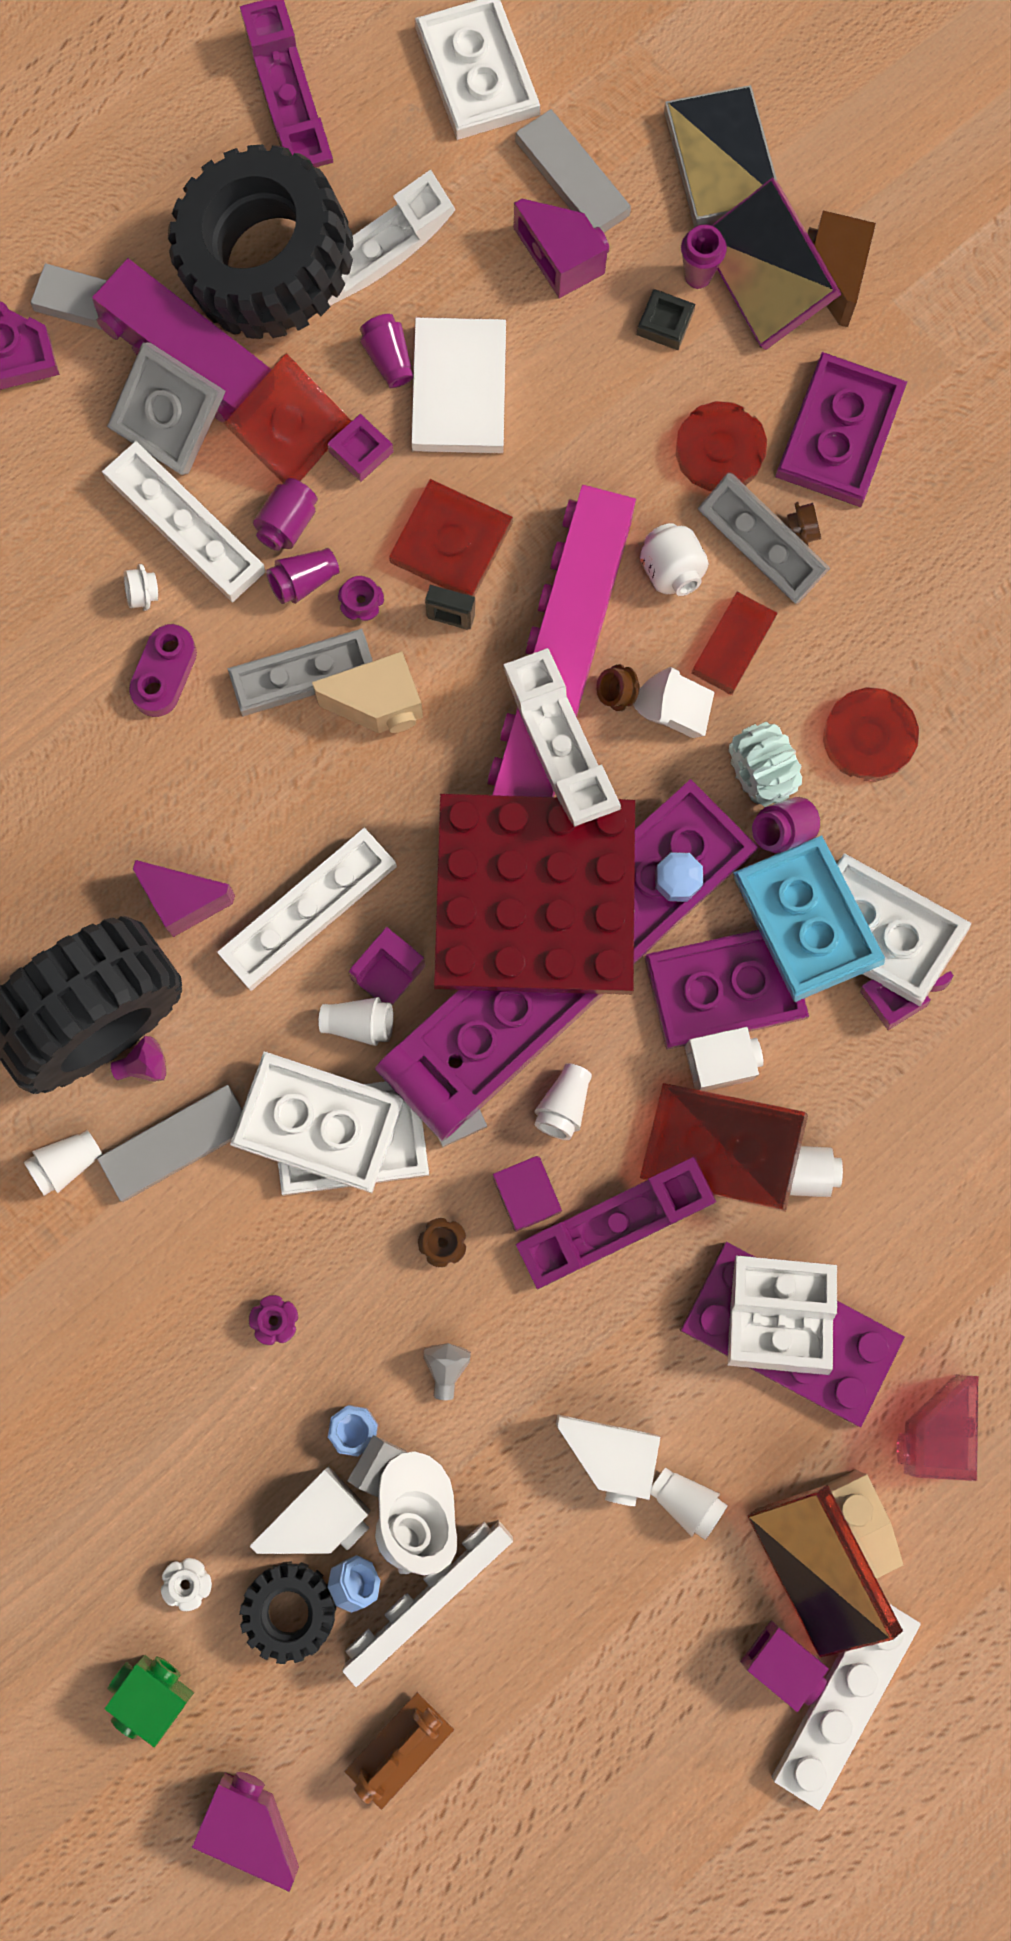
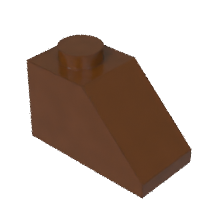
M823 210L818 228L809 227L807 234L841 292V295L829 303L827 308L839 325L848 327L857 304L876 223Z

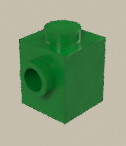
M145 1655L134 1667L126 1662L113 1678L107 1689L114 1696L104 1710L113 1716L111 1723L122 1734L131 1739H136L139 1736L155 1748L195 1692L178 1680L181 1674L171 1663L158 1656L152 1660Z

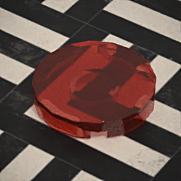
M714 401L697 407L681 424L676 438L675 456L681 472L691 483L707 491H713L727 473H733L746 486L756 478L765 461L767 437L762 423L755 415L752 417L749 413L745 412L744 407L733 402Z
M865 687L847 693L835 703L825 722L823 743L829 759L842 773L850 777L862 778L864 781L877 782L895 776L907 766L918 747L919 726L913 710L901 697L886 689Z

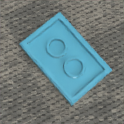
M822 835L800 846L734 872V880L794 1002L884 965L885 957Z

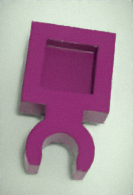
M949 971L939 977L930 992H939L947 988L952 981L953 973ZM874 979L864 984L860 991L887 1030L926 1008L931 1001L927 995L922 1005L918 1006L884 987Z

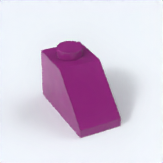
M523 198L514 202L513 229L558 298L605 274L607 253L609 252L608 240L601 228H594L584 213Z
M225 1772L218 1784L192 1848L290 1892L299 1865L273 1794L264 1790L265 1784L253 1775L245 1772H236L235 1776H232Z

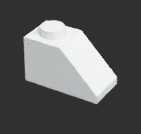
M557 1415L556 1426L598 1490L607 1491L606 1501L635 1506L637 1497L650 1499L660 1442L658 1435Z
M328 1466L250 1547L257 1554L332 1553L339 1544L348 1550L369 1529L363 1520L371 1510Z

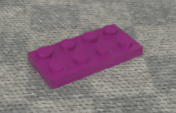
M724 1242L680 1331L728 1357L736 1256H755L728 1242ZM837 1301V1314L833 1319V1370L829 1375L759 1368L750 1369L853 1425L862 1427L905 1336Z

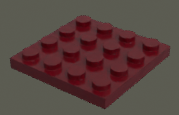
M440 794L434 989L632 995L634 991L635 800L618 799L621 805L620 810L574 826L557 797Z

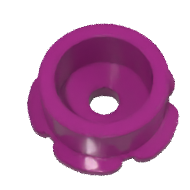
M352 577L339 590L340 610L344 616L351 620H356L357 618H360L362 621L371 620L378 615L379 606L384 603L383 591L368 577ZM359 596H363L365 598V601L363 603H358L356 601Z
M269 1295L262 1298L260 1305L253 1307L249 1314V1326L255 1330L254 1336L262 1344L286 1343L296 1332L297 1309L290 1301H282L280 1296ZM273 1315L278 1318V1323L274 1326L269 1323V1318Z

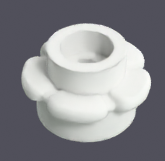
M138 564L137 569L124 571V586L129 608L143 607V610L147 611L150 609L151 601H158V585L155 573H147L142 564Z
M186 1558L180 1563L174 1561L166 1567L162 1574L164 1585L161 1587V1595L169 1606L176 1605L179 1606L181 1611H192L201 1605V1600L210 1594L212 1587L211 1577L207 1574L204 1565L196 1559ZM182 1580L190 1582L189 1589L185 1590L181 1587Z

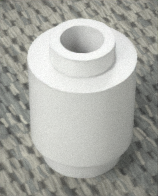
M799 1146L788 1195L831 1197L833 1187L840 1188L842 1184V1159L834 1158L831 1147Z

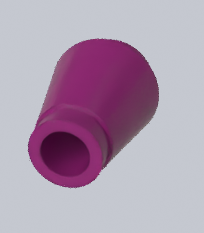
M696 226L684 236L681 243L685 280L689 286L696 289L704 288L710 283L726 255V242L720 231L713 226Z
M392 314L378 315L366 321L360 327L362 334L360 343L384 380H386L388 387L397 388L410 382L414 376L411 371L402 324L396 322Z
M325 548L321 551L318 550L275 560V566L267 569L266 573L270 587L281 604L289 601L296 604L333 576L339 574L340 569L333 552L329 548Z

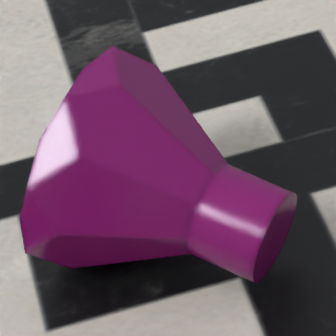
M144 1036L126 1058L111 1063V1072L116 1080L132 1076L152 1082L162 1081L166 1076V1059L159 1043L151 1036Z

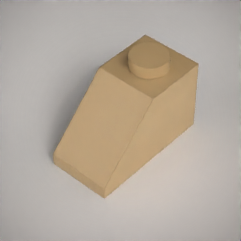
M403 652L312 682L320 707L377 733L387 730L391 733H399L410 729L416 724V720L423 718L422 703Z
M853 1470L811 1491L812 1496H817L862 1585L903 1566L892 1524L866 1473Z

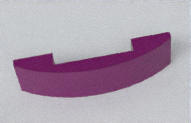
M261 0L239 6L257 74L280 146L289 148L292 156L294 153L304 155L311 160L314 168L333 163L332 153L321 118H318L299 57L295 34L284 0Z
M692 1157L582 1213L517 1243L516 1246L538 1290L717 1201L695 1157Z

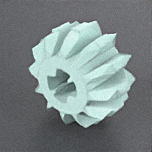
M768 722L758 726L754 724L742 730L741 734L733 737L732 743L729 744V753L732 757L730 763L735 769V778L739 779L743 791L749 794L754 803L766 807L772 803L784 801L789 798V795L798 791V787L802 785L801 764L796 758V750L789 743V737L782 734L780 727Z

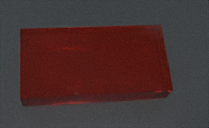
M737 591L693 667L691 674L733 695L778 613Z

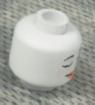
M673 523L661 525L651 531L644 540L645 545L642 547L640 560L654 588L660 593H676L678 596H684L695 591L700 586L701 578L706 573L709 563L707 555L694 532L686 526H677Z

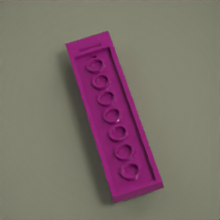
M691 779L635 829L634 964L755 853L758 848ZM670 853H690L703 866V885L687 902L668 901L655 888V870L657 865ZM458 990L406 1039L391 1050L378 1063L375 1070L443 1142L492 1099L604 994ZM452 1059H459L462 1065L455 1069L449 1066V1062Z

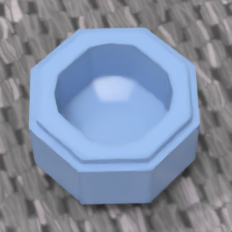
M670 853L657 865L655 870V888L668 901L687 902L703 885V866L690 853Z
M347 1405L331 1417L328 1438L338 1453L358 1457L364 1452L372 1436L377 1435L378 1423L368 1408Z
M356 1555L331 1568L328 1589L336 1606L352 1613L365 1608L377 1600L380 1579L372 1562Z

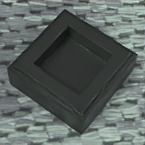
M653 289L639 322L636 335L679 350L696 304Z
M430 584L425 598L426 616L428 619L466 630L471 629L475 618V597Z

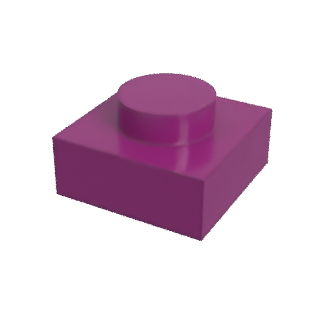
M361 413L327 443L329 453L360 482L393 453V444Z

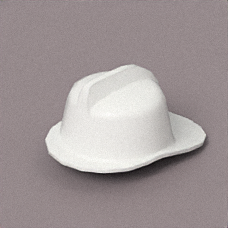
M418 1452L402 1453L388 1462L380 1477L378 1491L379 1520L376 1525V1543L379 1552L387 1562L398 1568L399 1574H409L411 1572L424 1576L437 1574L451 1564L457 1550L454 1495L451 1481L443 1467L430 1456Z

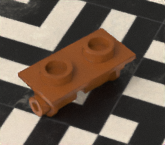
M416 1692L344 1772L356 1784L354 1787L356 1794L366 1804L373 1801L382 1810L450 1736L454 1728Z

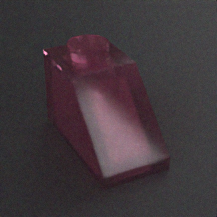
M956 1374L905 1422V1433H899L897 1440V1459L899 1464L904 1465V1474L916 1478L977 1481L979 1376Z

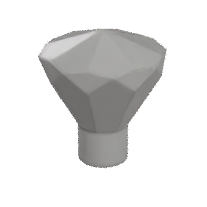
M449 1343L432 1345L424 1349V1360L435 1380L434 1398L439 1400H452L454 1398L455 1383L470 1363V1351Z

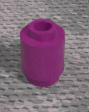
M287 478L283 484L276 485L253 520V525L258 531L256 536L259 541L276 551H279L281 548L292 549L316 512L314 507L318 501L316 494L307 485L293 478Z
M793 797L763 808L753 821L752 835L755 842L762 849L781 853L814 839L820 830V816L814 804L808 799Z

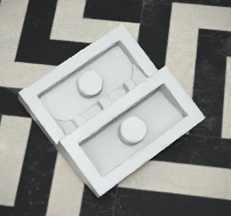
M736 1256L730 1310L728 1366L829 1375L833 1370V1319L837 1314V1265Z

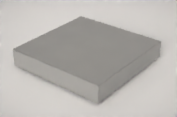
M142 343L107 427L131 443L137 441L151 456L179 474H189L226 391L152 343Z

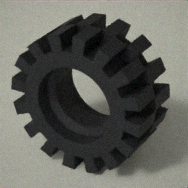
M289 1561L283 1562L278 1566L273 1565L254 1580L244 1595V1602L241 1604L239 1614L242 1615L243 1619L240 1624L242 1634L247 1633L249 1638L247 1644L251 1649L256 1647L261 1651L259 1656L265 1660L271 1657L277 1659V1664H286L290 1660H294V1663L301 1662L306 1656H312L320 1649L333 1628L336 1605L329 1592L328 1584L323 1580L324 1575L318 1570L314 1572L309 1569L308 1564L301 1562L297 1565ZM282 1592L299 1594L308 1606L307 1622L301 1629L295 1632L280 1631L272 1624L269 1617V1606L272 1599Z

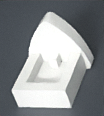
M672 667L657 673L640 688L637 700L633 704L640 715L655 723L666 725L691 738L705 736L714 691L679 675L680 672Z

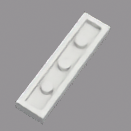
M137 441L102 471L105 479L232 603L266 572L264 564Z
M364 827L217 953L247 988L252 991L397 867L396 862Z
M500 1521L491 1528L485 1522L478 1526L462 1542L467 1550L456 1561L437 1574L426 1575L423 1580L429 1586L415 1599H412L408 1593L400 1598L385 1613V1617L390 1622L375 1636L368 1629L346 1649L345 1652L349 1655L350 1659L345 1663L342 1671L355 1687L362 1683L513 1542V1536Z
M873 1593L869 1599L890 1638L840 1651L825 1678L827 1683L824 1690L809 1707L771 1777L776 1784L819 1811L921 1623Z

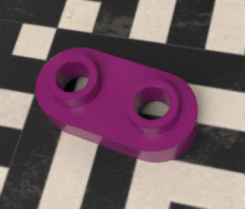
M167 624L157 628L150 635L129 686L131 699L137 709L147 716H164L175 708L197 656V649L191 634L184 627ZM176 641L178 642V647L174 651L166 652L163 650V646L167 642ZM151 683L161 684L160 690L155 694L145 693L146 687Z

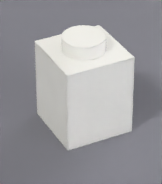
M748 1027L690 1039L685 1045L696 1093L753 1081L759 1075L758 1067L763 1066L760 1043L757 1038L750 1039Z

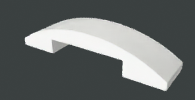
M429 170L393 196L397 202L396 206L353 235L354 247L350 252L353 258L351 271L348 275L342 274L341 277L345 282V286L337 298L332 295L328 301L330 306L369 286L396 268L423 246L453 214L455 208L432 170Z
M547 648L503 664L510 688L539 760L572 824L577 826L620 810V802L602 764L598 765L566 694V685L549 649Z

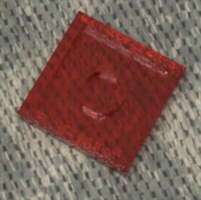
M286 353L276 361L223 421V424L284 483L287 478H293L301 482L327 452V443L341 432L351 420Z
M430 479L389 556V561L391 564L440 587L475 597L513 524V517Z

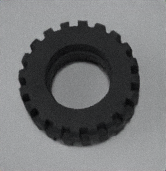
M263 144L248 145L245 152L239 153L237 148L224 152V159L215 164L211 159L201 167L203 173L197 179L191 177L184 186L183 190L186 193L184 198H177L171 213L176 222H170L168 227V240L171 243L169 254L172 265L177 270L178 277L205 315L213 323H219L223 330L234 335L240 334L242 331L246 338L262 339L264 333H269L272 338L286 336V330L296 327L299 331L310 325L308 319L316 313L321 317L331 307L328 301L332 295L337 298L342 292L345 282L341 276L342 274L348 275L350 273L353 262L350 252L354 244L353 235L348 226L349 221L323 172L319 168H314L311 160L304 155L294 153L292 156L289 148L272 145L271 150L267 151ZM275 218H284L296 222L294 232L288 244L272 260L252 268L228 266L230 254L235 243L244 232L255 224Z
M120 916L118 919L112 917L104 919L100 924H90L83 927L80 932L72 936L67 935L57 941L53 947L38 953L31 958V962L9 976L10 979L5 984L0 985V1061L17 1086L33 1094H39L40 1092L48 1093L54 1091L59 1086L63 1088L72 1084L76 1079L84 1078L93 1073L98 1067L114 1060L121 1052L131 1048L140 1041L139 1039L142 1036L151 1032L158 1025V1022L173 1010L172 1006L178 1003L181 998L182 978L142 922L126 916Z

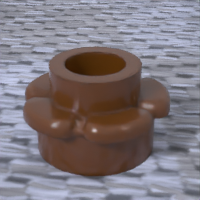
M796 502L794 504L796 512L787 514L789 526L809 546V542L822 539L814 504L809 503L799 506V502Z
M616 664L611 668L605 669L600 674L596 690L599 700L604 705L610 706L615 711H624L626 706L630 707L636 702L640 684L636 672L631 667L624 668L622 664Z
M445 1218L433 1219L427 1223L425 1232L419 1235V1251L425 1254L427 1262L435 1267H446L450 1262L457 1263L466 1252V1245L464 1244L466 1233L463 1227L455 1221L450 1223ZM440 1238L447 1239L448 1244L446 1247L442 1248L438 1245Z

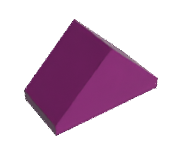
M135 860L133 871L165 928L173 937L231 906L234 902L235 894L229 884Z

